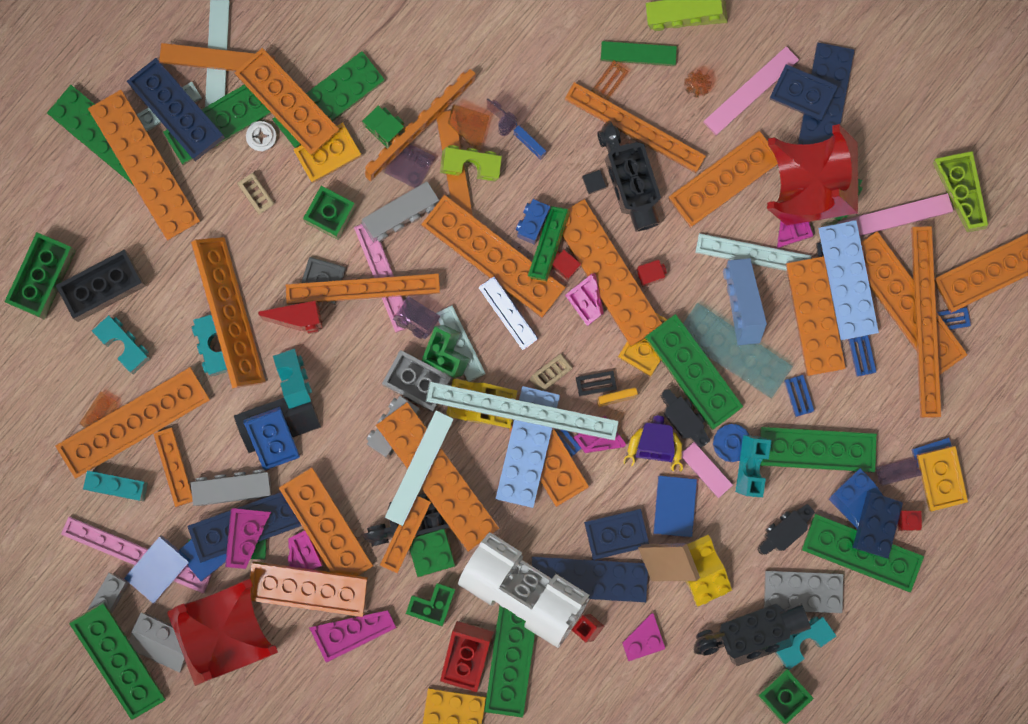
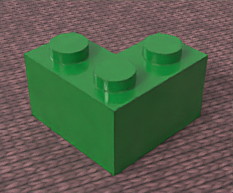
M379 105L362 120L363 126L387 149L392 145V141L397 135L401 136L405 132V123L398 116H392L385 107L382 109Z
M446 325L434 327L421 361L454 378L463 376L470 358L454 351L460 332Z
M436 583L431 601L412 595L405 614L443 627L456 589Z

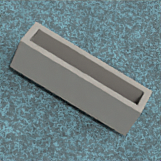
M425 182L362 219L361 224L373 243L377 240L381 242L388 238L389 233L393 231L396 233L402 230L406 223H414L421 218L420 215L427 212L429 214L438 204L439 199L429 183Z
M264 469L255 470L251 475L239 472L234 473V477L227 478L226 475H217L213 480L201 477L195 478L196 482H191L193 506L272 496L270 473H265Z

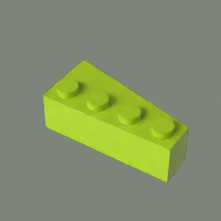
M661 0L646 3L648 26L654 31H662L665 28L728 23L725 0Z
M973 151L934 159L933 165L966 232L986 229L988 222Z

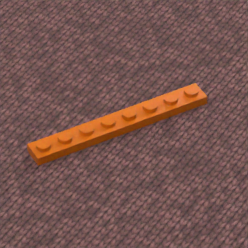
M471 69L466 73H461L454 85L450 84L440 98L437 97L433 100L428 110L425 109L419 114V119L416 122L408 124L405 132L401 136L397 135L388 149L385 147L375 161L372 160L365 167V177L371 182L475 81L476 73Z
M575 82L565 97V100L605 123L611 121L613 126H617L619 131L694 173H697L706 157L704 154Z
M439 274L285 285L287 305L310 301L331 302L440 294Z

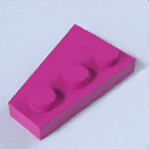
M231 509L225 567L247 568L271 512Z

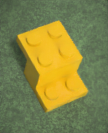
M453 379L452 387L516 400L517 390ZM447 407L446 415L454 419L511 428L512 419Z
M706 535L687 544L700 576L697 581H685L696 606L699 607L731 592L732 588L725 567L715 552L710 536Z

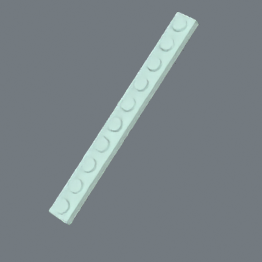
M429 382L426 402L609 440H615L618 421L433 382Z

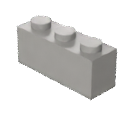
M108 573L88 610L105 602L110 612L113 613L129 582L114 573Z

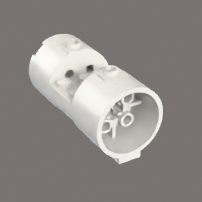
M489 532L467 563L460 576L458 585L491 606L497 602L500 606L513 612L517 617L525 620V628L559 648L589 601V594L557 574L551 579L523 561L522 552Z

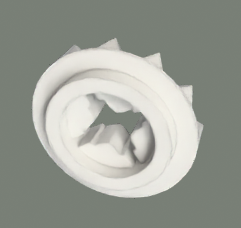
M259 121L253 123L248 128L246 141L252 149L263 152L275 144L277 135L271 124ZM260 129L264 135H267L266 138H263V144L256 138V136L260 135Z

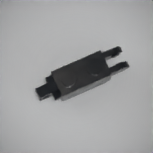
M668 389L663 390L660 398H662L661 400L667 406L664 409L666 419L682 439H691L700 448L705 446L710 439L703 429L705 427L703 425L704 419L699 413L695 414L691 408L693 406L687 398L683 399L681 396L677 398L672 391Z
M808 504L797 511L793 510L790 512L787 510L779 517L781 521L777 525L772 523L765 529L767 533L764 537L766 539L759 545L758 552L762 555H767L773 549L776 551L787 549L808 530L807 522L814 515V510Z

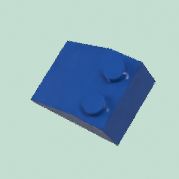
M859 469L829 500L858 529L867 492L882 495L876 484Z

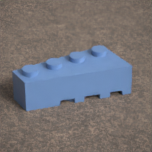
M751 259L728 260L726 268L723 269V276L727 280V292L730 298L737 345L760 343L767 323Z

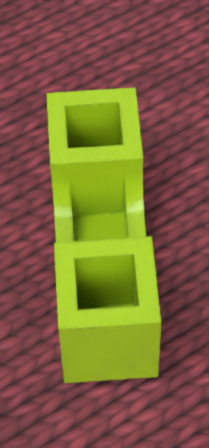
M449 145L442 151L440 173L459 176L462 173L463 164L469 162L477 168V179L495 182L499 179L502 156H498L495 152L491 151L479 153L477 149L467 148V150H461L458 146Z

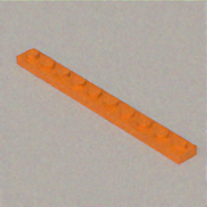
M932 226L912 227L920 418H940L941 402Z

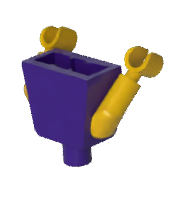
M654 416L653 423H645L644 428H639L631 437L627 449L628 455L623 459L624 464L626 458L630 457L633 460L631 465L633 466L635 463L634 454H636V458L672 462L670 469L673 472L675 464H679L680 472L683 470V465L680 463L682 459V443L677 434L673 432L672 426L664 425L663 416Z

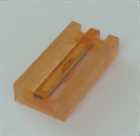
M613 61L591 92L608 101L629 71ZM614 67L617 68L603 89L598 91V88ZM621 71L622 75L619 77L617 82L605 96V91L608 89V87L611 85V83L614 81V79Z

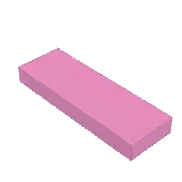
M695 442L682 452V459L717 498L733 486Z

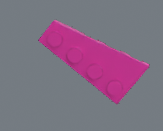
M387 610L309 628L327 663L397 627Z

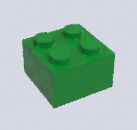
M320 186L303 220L306 224L339 240L356 209V205L339 194Z
M445 529L414 537L409 550L418 578L456 567Z
M786 668L781 670L756 694L782 724H787L814 699Z

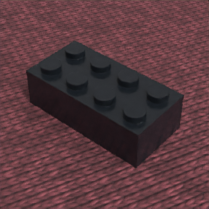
M122 250L56 285L72 318L77 322L146 287L126 250Z

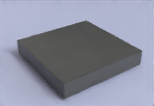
M309 257L301 283L342 281L346 267Z

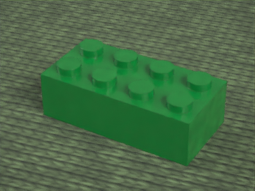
M36 232L4 302L45 320L58 292L56 285L63 281L76 250Z

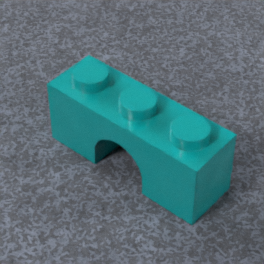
M108 315L92 332L107 347L115 341H122L124 343V352L117 359L134 375L150 360L147 356L149 352L142 344L138 346L134 342L136 338L129 330L125 332L121 328L123 323L117 317L113 319Z
M212 315L194 319V325L191 327L194 336H198L199 344H197V349L200 355L203 354L205 362H202L204 372L208 373L211 377L228 372L222 351L214 352L211 349V341L217 336Z
M295 349L274 355L273 359L281 381H284L280 385L288 408L311 402L309 394L312 393L309 382L305 381L308 379L305 368L302 369V366H305L302 356L297 355Z
M743 435L736 493L763 498L766 478H763L760 474V464L763 459H769L771 440L759 436Z
M87 471L83 490L144 502L148 483Z
M817 616L811 618L809 620L810 630L794 635L793 646L775 652L786 669L790 670L805 659L800 652V645L803 640L810 638L818 647H822L837 637L824 617L817 618Z

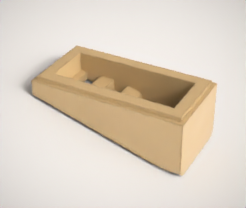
M254 173L249 174L237 183L258 214L274 205V202ZM251 180L254 181V183L250 185L248 188L244 187V185L250 182ZM257 186L259 189L250 195L248 192ZM262 192L263 196L254 201L253 198ZM264 199L268 201L261 207L257 206V204L263 201Z
M559 354L534 373L530 381L537 390L546 391L573 368ZM557 362L563 367V371L556 365ZM550 367H552L556 371V373L558 374L557 376L553 373ZM544 372H546L552 380H549L544 374Z

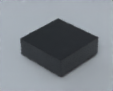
M600 170L582 176L588 195L606 189Z

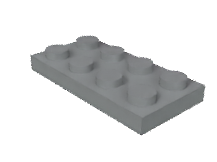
M765 571L764 608L778 604L782 609H786L802 603L805 612L842 613L843 574Z

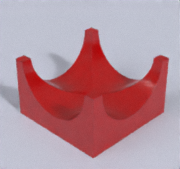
M840 124L832 126V133L834 135L831 138L815 144H791L783 142L776 137L768 138V146L773 151L778 163L781 187L777 202H767V210L786 226L858 213V142Z
M250 579L186 604L183 603L167 612L195 686L278 653L276 645H272L264 636L255 617L251 602V588L253 585Z

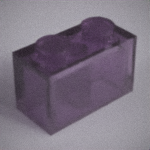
M407 296L393 320L396 321L399 327L412 331V334L417 338L426 339L434 329L440 315Z

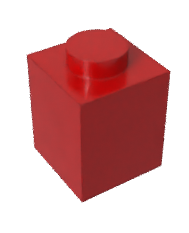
M565 250L561 253L559 251L556 253L552 268L567 281L581 267V264Z
M660 260L638 266L636 269L642 287L663 281L667 274L664 263L661 264Z
M921 511L900 512L898 531L922 530Z
M586 614L582 615L572 631L587 643L593 642L605 626L593 615Z

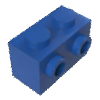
M532 199L531 204L527 203L523 211L526 214L524 220H519L516 231H518L517 237L535 245L548 216L550 206Z

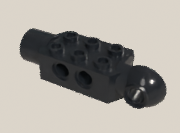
M607 121L601 131H597L600 146L602 148L606 147L608 155L604 160L621 213L630 215L635 232L656 227L661 223L655 204L661 199L645 146L638 142L620 146L621 137L617 126H613L611 121Z
M425 493L417 495L423 499L430 501V499L427 497ZM432 502L415 536L449 528V525ZM389 520L391 527L386 528L385 524L368 527V533L361 535L366 541L371 543L372 547L389 543L388 539L393 538L399 524Z
M802 603L786 609H782L778 604H773L722 623L720 631L714 634L712 630L698 633L694 644V653L707 656L716 653L719 648L725 646L731 662L736 666H740L793 646L794 635L810 630L811 626Z

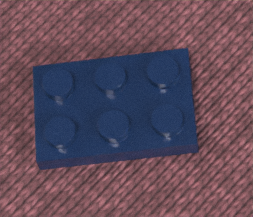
M786 64L771 93L770 100L822 122L838 86Z
M867 492L853 548L888 559L903 502L873 492Z
M641 509L584 522L593 560L638 550V547L642 544H649Z

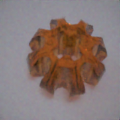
M697 69V74L691 71L687 74L689 78L684 79V86H688L685 89L688 94L694 93L693 97L699 98V94H702L704 97L709 93L707 89L712 88V82L707 81L711 78L709 74L703 75V70Z

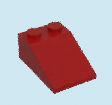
M316 301L258 312L263 321L303 332L307 331L308 334L317 333L319 329L323 328L319 306Z
M456 621L452 630L440 682L477 692L494 631Z

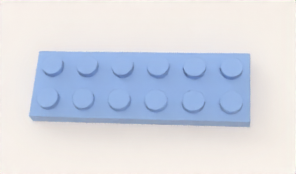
M857 221L818 228L840 339L845 340L879 333Z
M522 386L519 401L557 408L560 395ZM514 420L497 490V500L530 508L534 507L552 431L551 427Z

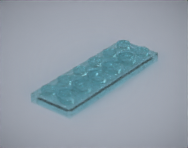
M699 303L695 305L683 323L706 356L769 398L774 396L793 367L759 343L737 345L735 327Z

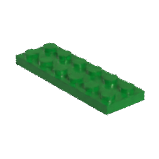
M361 51L306 94L333 122L382 85L385 79L363 51ZM275 117L272 118L294 148L301 146Z
M70 85L49 109L47 114L133 185L88 108L95 104Z
M245 85L240 86L201 109L225 137L217 145L272 114ZM168 130L163 131L182 165L192 161L193 159Z
M676 314L644 337L712 430L743 408V405Z
M760 427V437L771 440L769 459H763L760 466L854 472L861 469L863 472H875L877 434Z
M814 514L801 551L911 593L924 556L892 544L888 559L854 549L853 544L857 530Z
M105 602L100 603L69 622V625L131 720L166 700V697Z
M500 605L484 712L523 718L535 633L524 627L525 620L517 617L513 612Z

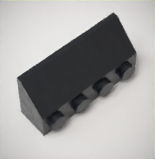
M281 398L234 415L237 428L248 453L255 452V449L244 425V419L280 407L294 438L321 428L312 399L311 402L289 409L285 398Z

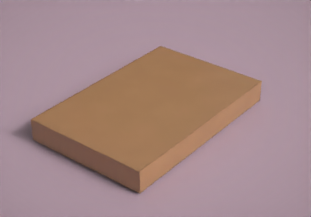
M687 543L642 544L638 547L652 581H697L700 578Z

